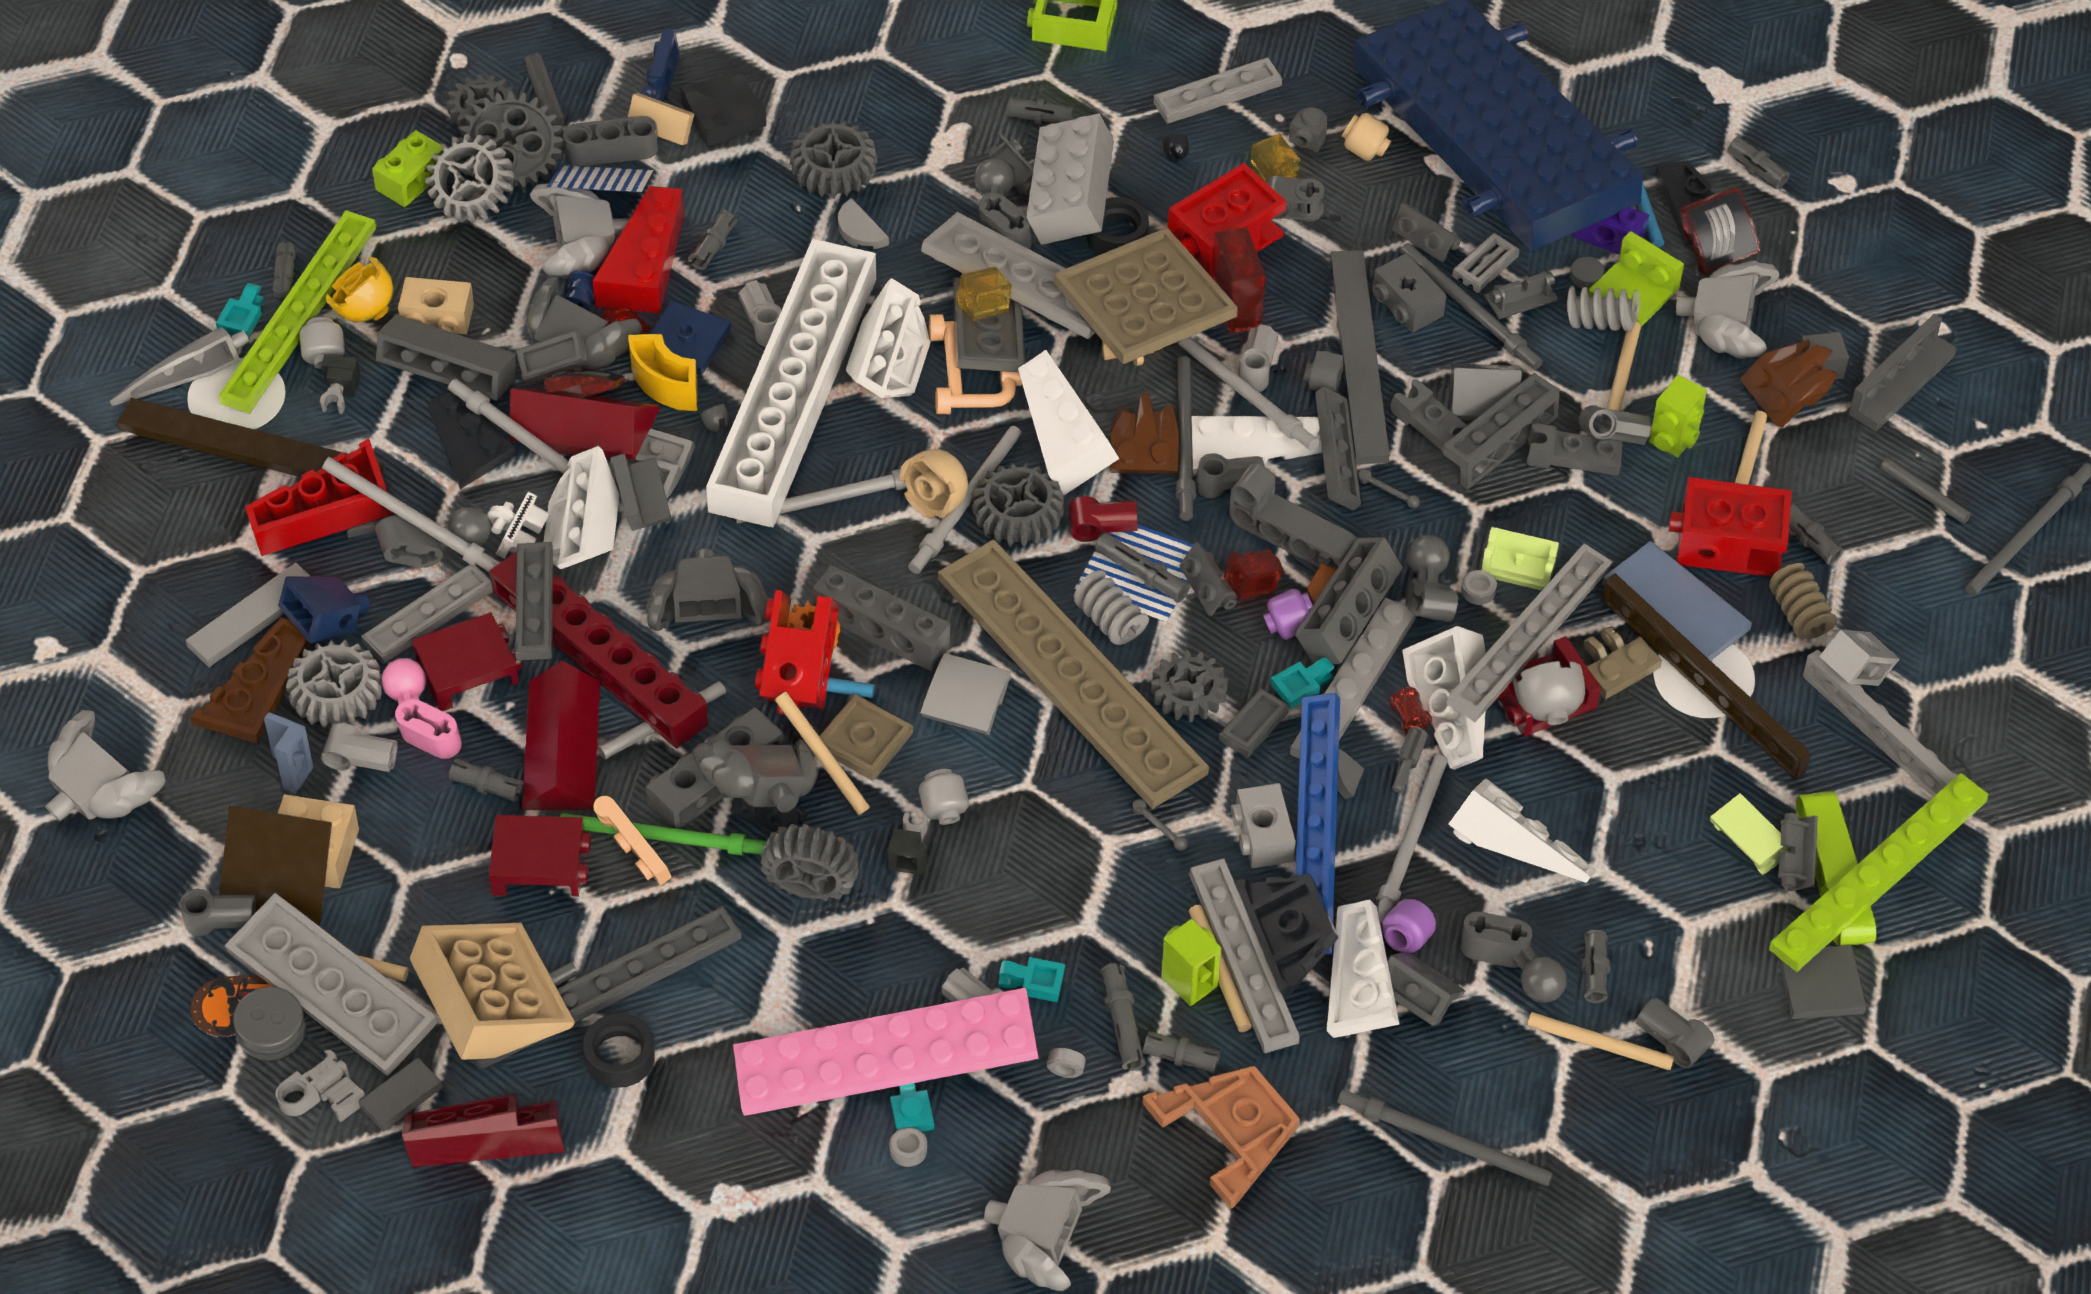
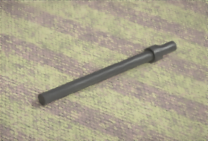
M1410 243L1402 246L1400 253L1402 255L1407 253L1444 292L1503 342L1504 349L1512 356H1519L1533 370H1537L1542 365L1543 360L1527 347V341L1518 333H1511Z
M1181 356L1177 359L1179 480L1176 482V498L1179 500L1180 519L1188 521L1193 518V499L1196 497V482L1193 480L1191 360L1187 356Z
M2085 463L2072 477H2066L2059 484L2057 493L1965 586V590L1969 595L1976 596L2067 501H2072L2082 491V485L2091 477L2090 464Z
M1342 1089L1337 1103L1364 1113V1118L1377 1123L1382 1120L1548 1187L1553 1172L1387 1107L1385 1101L1375 1097L1367 1099L1345 1089Z

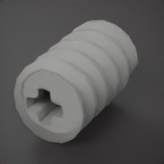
M1574 286L1569 288L1567 313L1570 325L1573 328H1579L1583 323L1586 329H1592L1596 323L1599 330H1605L1609 324L1611 330L1614 331L1619 330L1621 325L1625 331H1632L1637 321L1640 307L1638 290L1634 291L1632 299H1628L1626 289H1622L1619 298H1615L1614 290L1610 288L1604 298L1600 288L1595 289L1593 297H1589L1587 287L1582 288L1580 296H1576Z
M1104 570L1093 571L1076 588L1074 594L1075 604L1082 608L1088 617H1091L1093 623L1099 626L1105 635H1108L1113 644L1121 645L1132 641L1145 630L1149 623V617L1146 614H1140L1141 609L1138 605H1131V598L1126 595L1123 596L1124 591L1120 587L1115 586L1112 578H1105L1106 572Z

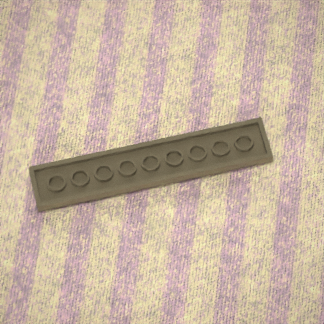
M994 539L938 571V580L1152 809L1208 775L1209 766Z

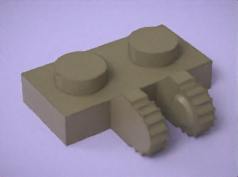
M1607 627L1601 632L1602 639L1612 652L1607 655L1604 646L1595 637L1592 636L1584 640L1586 652L1595 661L1587 667L1601 686L1600 695L1605 700L1661 668L1662 660L1641 637L1624 645L1621 636L1613 628Z

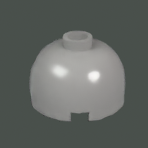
M1559 661L1549 662L1521 672L1522 680L1518 681L1516 678L1513 680L1519 704L1538 721H1547L1549 725L1566 722L1568 716L1573 714L1583 703L1585 696V682L1580 664L1569 661L1571 668H1561Z

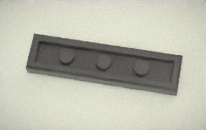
M1323 386L1315 392L1328 499L1354 511L1361 506L1348 399Z
M552 542L517 544L516 659L517 661L552 659L553 544Z

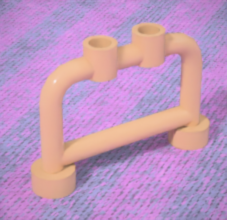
M929 315L930 341L944 340L949 386L936 387V414H951V408L1000 407L1009 403L1015 395L1016 386L1022 385L1019 372L1000 371V385L1002 386L1000 393L963 394L960 368H957L955 323L954 321H944L943 315Z

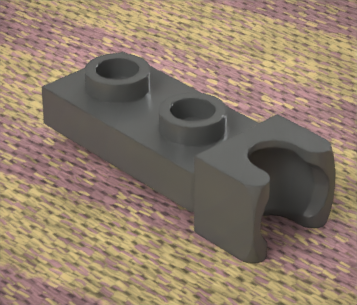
M1414 379L1411 383L1412 388L1408 398L1401 393L1394 395L1391 402V412L1405 425L1411 424L1443 451V445L1467 427V425L1432 397L1433 392L1419 380Z
M1535 423L1529 431L1527 444L1530 448L1525 462L1529 466L1547 469L1550 468V465L1618 476L1621 469L1623 441L1599 439L1593 436L1556 431V426Z

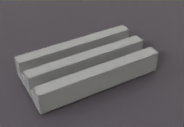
M1493 233L1453 269L1452 277L1457 280L1461 277L1464 285L1467 287L1470 284L1473 285V291L1479 293L1519 257L1520 249L1496 233ZM1499 245V247L1491 254H1488L1473 271L1468 272V270L1473 265H1475L1483 256H1485L1494 246Z

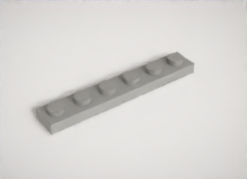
M1386 597L1324 693L1336 692L1340 698L1339 740L1416 619V616L1408 607ZM1301 731L1291 745L1290 755L1299 759Z
M1817 649L1807 656L1803 677L1932 797L1958 776V774L1951 772L1941 763L1933 751L1926 749L1916 740L1908 728L1901 726L1892 718L1883 705L1876 703L1867 695L1860 684L1847 683L1819 657L1822 654L1821 651Z
M1225 859L1191 867L1189 876L1217 943L1221 947L1222 955L1263 1053L1299 1044V1033L1285 1000L1277 987Z

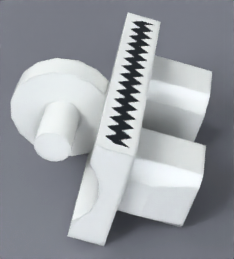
M528 492L516 515L512 512L514 505L510 502H505L503 506L496 505L490 508L487 516L493 524L491 531L495 534H500L502 530H507L496 555L505 559L509 551L511 553L517 551V544L535 543L537 538L520 529L523 525L539 534L549 516V513L534 505L537 498L536 495Z

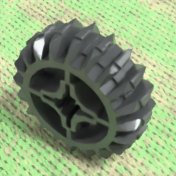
M834 120L827 125L820 121L817 128L808 125L806 133L799 132L797 140L793 141L791 147L790 165L792 166L794 178L797 179L800 187L807 186L809 193L818 191L821 198L826 193L831 194L834 199L839 193H843L848 197L850 190L859 193L861 185L868 186L870 177H874L876 171L877 153L873 140L870 139L867 131L860 132L858 125L849 127L847 121H844L841 125L836 124Z
M1012 461L1009 468L1005 469L999 465L996 473L987 471L985 479H979L977 489H974L972 513L976 518L978 528H983L986 537L994 535L997 543L1007 540L1009 547L1014 542H1020L1025 547L1027 541L1031 540L1038 545L1040 536L1049 539L1052 530L1058 529L1060 520H1062L1064 515V495L1059 481H1052L1048 473L1042 474L1040 465L1032 470L1029 469L1027 462L1023 467H1016Z
M790 824L789 828L779 827L778 831L771 832L766 845L762 849L761 872L766 875L767 881L775 883L776 889H784L788 892V895L795 894L801 898L822 899L826 902L829 897L840 899L842 895L849 894L854 881L857 880L859 855L854 852L853 845L845 843L844 837L834 836L832 830L826 832L821 830L820 827L810 828L807 824H804L803 827Z

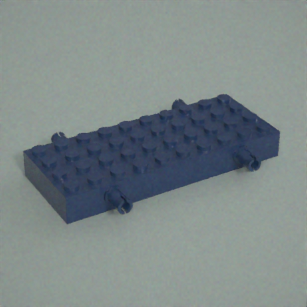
M1449 0L1356 39L1355 70L1369 84V86L1357 90L1356 95L1359 104L1363 105V108L1366 109L1373 104L1385 100L1472 189L1476 195L1465 198L1462 201L1464 212L1466 215H1469V218H1475L1479 214L1492 210L1531 251H1534L1613 216L1625 208H1631L1641 203L1643 173L1621 153L1637 146L1638 140L1635 132L1627 127L1623 131L1609 137L1604 136L1513 46L1528 39L1527 28L1521 21L1497 30L1467 0Z

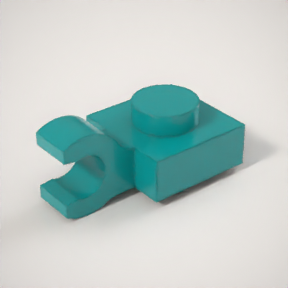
M247 283L239 300L229 298L216 322L217 329L222 327L229 335H234L244 330L249 339L262 316L260 306L264 298L258 295L261 286Z
M1327 657L1321 658L1308 668H1305L1301 662H1298L1271 677V686L1281 699L1289 705L1291 710L1302 704L1303 697L1320 694V686H1324L1334 679L1330 672L1334 669V666Z
M1029 957L1027 966L1011 961H1002L998 986L1003 988L1023 986L1027 990L1028 997L1058 1003L1065 964Z
M914 1083L900 1085V1095L890 1097L896 1131L909 1127L916 1128L921 1132L934 1130V1120L927 1090L916 1092Z

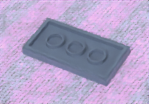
M1649 541L1603 577L1602 585L1605 587L1606 579L1616 573L1710 661L1751 630L1752 622L1652 541Z

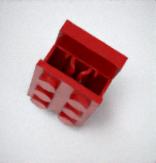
M1242 163L1168 208L1167 228L1212 279H1215L1284 236V231L1271 219L1286 210L1287 201L1251 168Z
M1688 477L1681 512L1671 511L1668 532L1679 533L1677 562L1684 566L1772 577L1781 569L1782 553H1786L1788 546L1792 490Z
M775 590L774 599L769 598L767 603L766 619H770L771 622L769 634L764 633L762 636L761 654L765 655L763 669L758 668L755 689L760 690L759 696L771 703H777L775 699L784 692H787L797 707L824 710L840 606L830 597L817 596L812 631L787 628L791 598L783 591ZM777 704L776 713L785 715L780 706Z

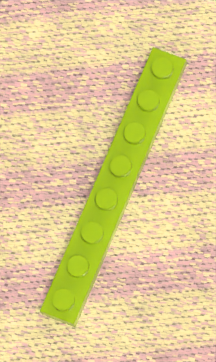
M345 210L218 395L221 405L251 414L300 342L299 333L301 328L306 325L308 320L317 317L327 302V293L331 296L334 292L332 287L334 282L350 268L376 230L374 219Z
M1960 773L1770 942L1769 950L1798 972L1987 802L1989 794Z

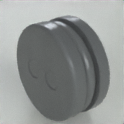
M278 987L256 989L241 999L234 1012L233 1023L237 1040L241 1048L248 1055L256 1059L270 1061L284 1058L294 1052L304 1039L306 1025L301 1004L292 993Z

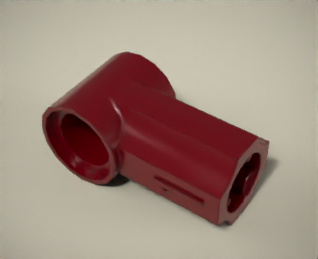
M1082 496L1073 499L1069 504L1071 535L1077 541H1094L1101 536V533L1138 531L1136 500L1099 503L1093 497Z

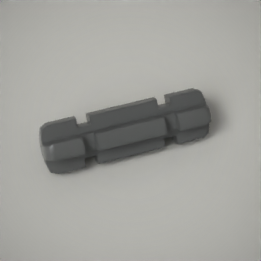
M280 242L277 245L276 254L278 256L275 260V280L273 281L272 288L273 296L277 299H285L292 289L291 284L293 283L295 264L293 261L295 260L296 251L295 245L291 242Z

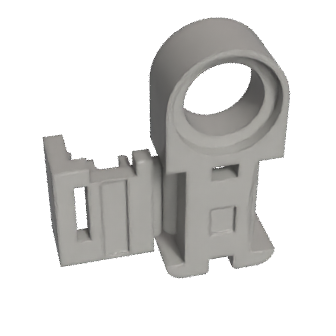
M331 1050L324 1051L326 1058L308 1072L301 1075L296 1071L281 1082L275 1093L280 1110L288 1116L304 1114L321 1101L320 1097L323 1101L328 1099L332 1103L331 1109L335 1112L339 1122H342L360 1108L359 1100L365 1097V1094L350 1079L346 1064L342 1060L338 1061L336 1054ZM293 1091L304 1093L303 1097L297 1102L288 1103L284 1101L285 1097Z

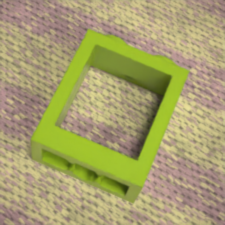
M1033 0V4L1036 6L1035 9H1029L1027 27H1032V41L1107 51L1118 0H1052L1100 7L1096 22L1045 15L1048 0Z

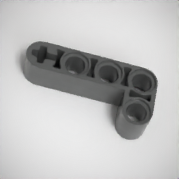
M1260 464L1250 465L1231 489L1229 513L1233 522L1242 529L1318 568L1322 563L1338 569L1357 540V537L1349 531L1274 494L1275 477L1271 471Z

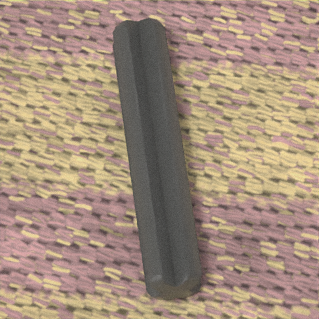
M539 53L528 54L525 57L526 68L540 107L548 105V116L556 114L558 121L556 125L562 127L564 125V116L543 58Z

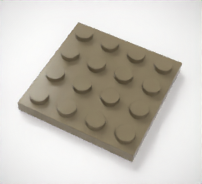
M1168 228L1054 274V284L1122 364H1126L1237 317L1238 307Z

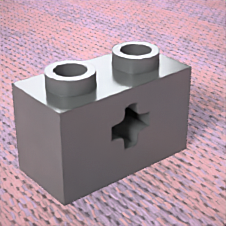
M1407 253L1375 269L1372 286L1375 298L1379 302L1384 303L1393 312L1395 319L1399 323L1404 324L1412 333L1444 316L1446 294Z

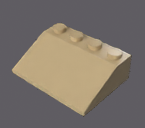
M522 923L430 925L421 927L410 956V961L461 1060L496 1058L573 1028L575 1021Z

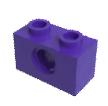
M1625 208L1613 216L1574 232L1572 237L1620 255L1622 240L1630 231L1645 239L1649 214L1633 208Z

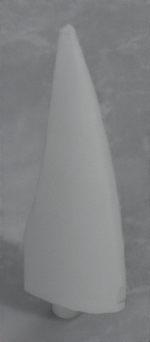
M220 327L181 348L150 368L109 402L112 406L129 402L131 398L138 399L215 374L240 361L236 349L249 343L248 336L244 330L230 336L224 328Z

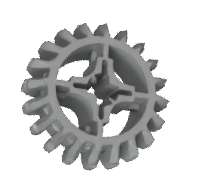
M469 134L464 135L463 143L457 137H452L453 146L450 148L446 144H441V149L444 153L441 156L436 153L432 154V158L437 164L427 166V170L434 174L426 178V183L429 186H433L428 191V194L431 198H436L434 205L438 209L444 208L443 213L448 217L455 214V219L460 222L466 216L470 222H475L477 213L484 220L488 219L487 210L489 209L499 213V207L496 203L499 200L502 203H508V199L503 195V192L513 191V186L506 181L514 178V173L507 170L512 166V162L508 158H504L506 152L503 148H496L497 144L492 139L485 143V138L482 135H477L473 141ZM476 155V157L472 156L471 159L464 164L457 163L464 157ZM489 161H491L493 167L491 185L485 181V174L488 170L486 166ZM449 172L455 176V182L452 186L454 191L451 195H449L447 189ZM460 172L465 174L466 176H475V179L480 184L476 183L475 181H465V178L460 174ZM475 193L483 194L475 200L464 201L468 200Z
M330 640L328 646L325 647L316 643L315 651L312 652L304 649L303 658H294V668L289 669L286 688L290 704L293 706V709L297 710L300 718L307 717L311 725L320 721L324 729L329 723L337 724L348 721L351 725H354L355 717L358 716L366 719L367 710H375L376 700L381 699L382 674L380 673V665L376 659H373V655L369 650L362 651L359 643L352 647H349V643L346 640L340 645H335Z

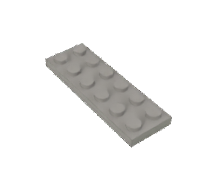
M959 212L955 213L923 241L921 252L958 270L963 275L977 280L990 289L1070 329L1077 335L1089 339L1096 333L1054 284V274L1066 269Z
M276 893L225 945L227 952L272 987L282 988L292 993L300 1002L304 1012L387 1076L395 1070L438 1023L434 1014Z

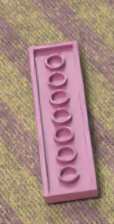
M1026 988L733 1044L741 1109L744 1116L1039 1059Z

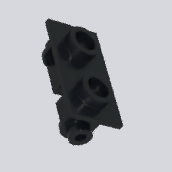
M733 798L731 808L732 813L773 832L778 831L779 827L789 828L790 824H795L796 826L797 824L803 825L808 816V812L803 810L804 807L800 804L796 805L791 811L783 813L776 807L750 806L743 798Z

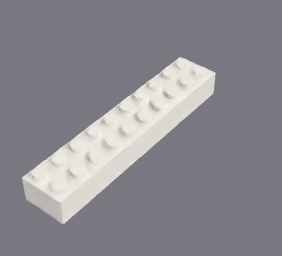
M812 239L706 486L709 513L774 527L875 284L876 253Z

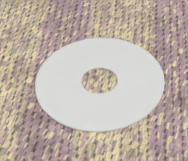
M239 358V362L215 374L192 382L187 397L191 413L251 429H257L272 420L280 411L285 399V385L278 373L251 414L221 405L218 395L244 358Z
M1732 644L1715 657L1712 662L1751 697L1755 686L1753 667L1745 654ZM1660 654L1658 655L1662 663L1661 668L1653 672L1654 681L1660 695L1667 703L1678 711L1694 717L1719 718L1726 716Z

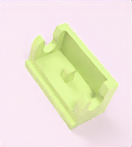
M1491 527L1488 545L1484 552L1482 570L1493 575L1496 580L1542 591L1551 581L1559 543Z
M1740 793L1710 817L1714 827L1718 831H1723L1754 862V865L1758 868L1757 870L1762 875L1780 863V852H1789V847L1781 846V833Z

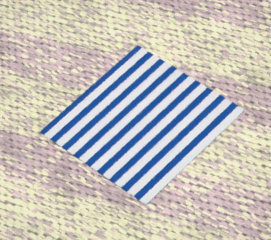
M560 165L547 187L642 192L653 170Z
M1138 525V531L1109 533L1155 564L1158 562L1164 564L1168 572L1188 583L1179 565L1194 544ZM1094 552L1074 589L1078 587L1088 574L1093 571L1104 570L1106 572L1105 578H1112L1115 586L1120 587L1124 591L1123 596L1126 595L1131 598V605L1139 606L1141 609L1140 613L1167 622L1177 604L1174 599L1156 588L1154 590L1145 586V581L1101 553Z

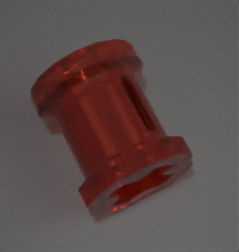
M1414 687L1399 690L1389 700L1390 707L1393 711L1398 712L1403 721L1401 727L1406 734L1410 727H1418L1424 730L1432 722L1431 714L1423 709L1419 701L1420 694Z

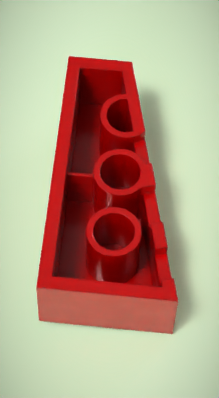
M649 186L593 279L595 307L655 314L661 313L684 218L682 189Z
M369 438L359 443V449L348 455H345L343 452L332 458L387 492ZM312 469L301 475L302 479L290 487L283 485L245 506L261 556L394 514L324 469H320L317 472H314Z

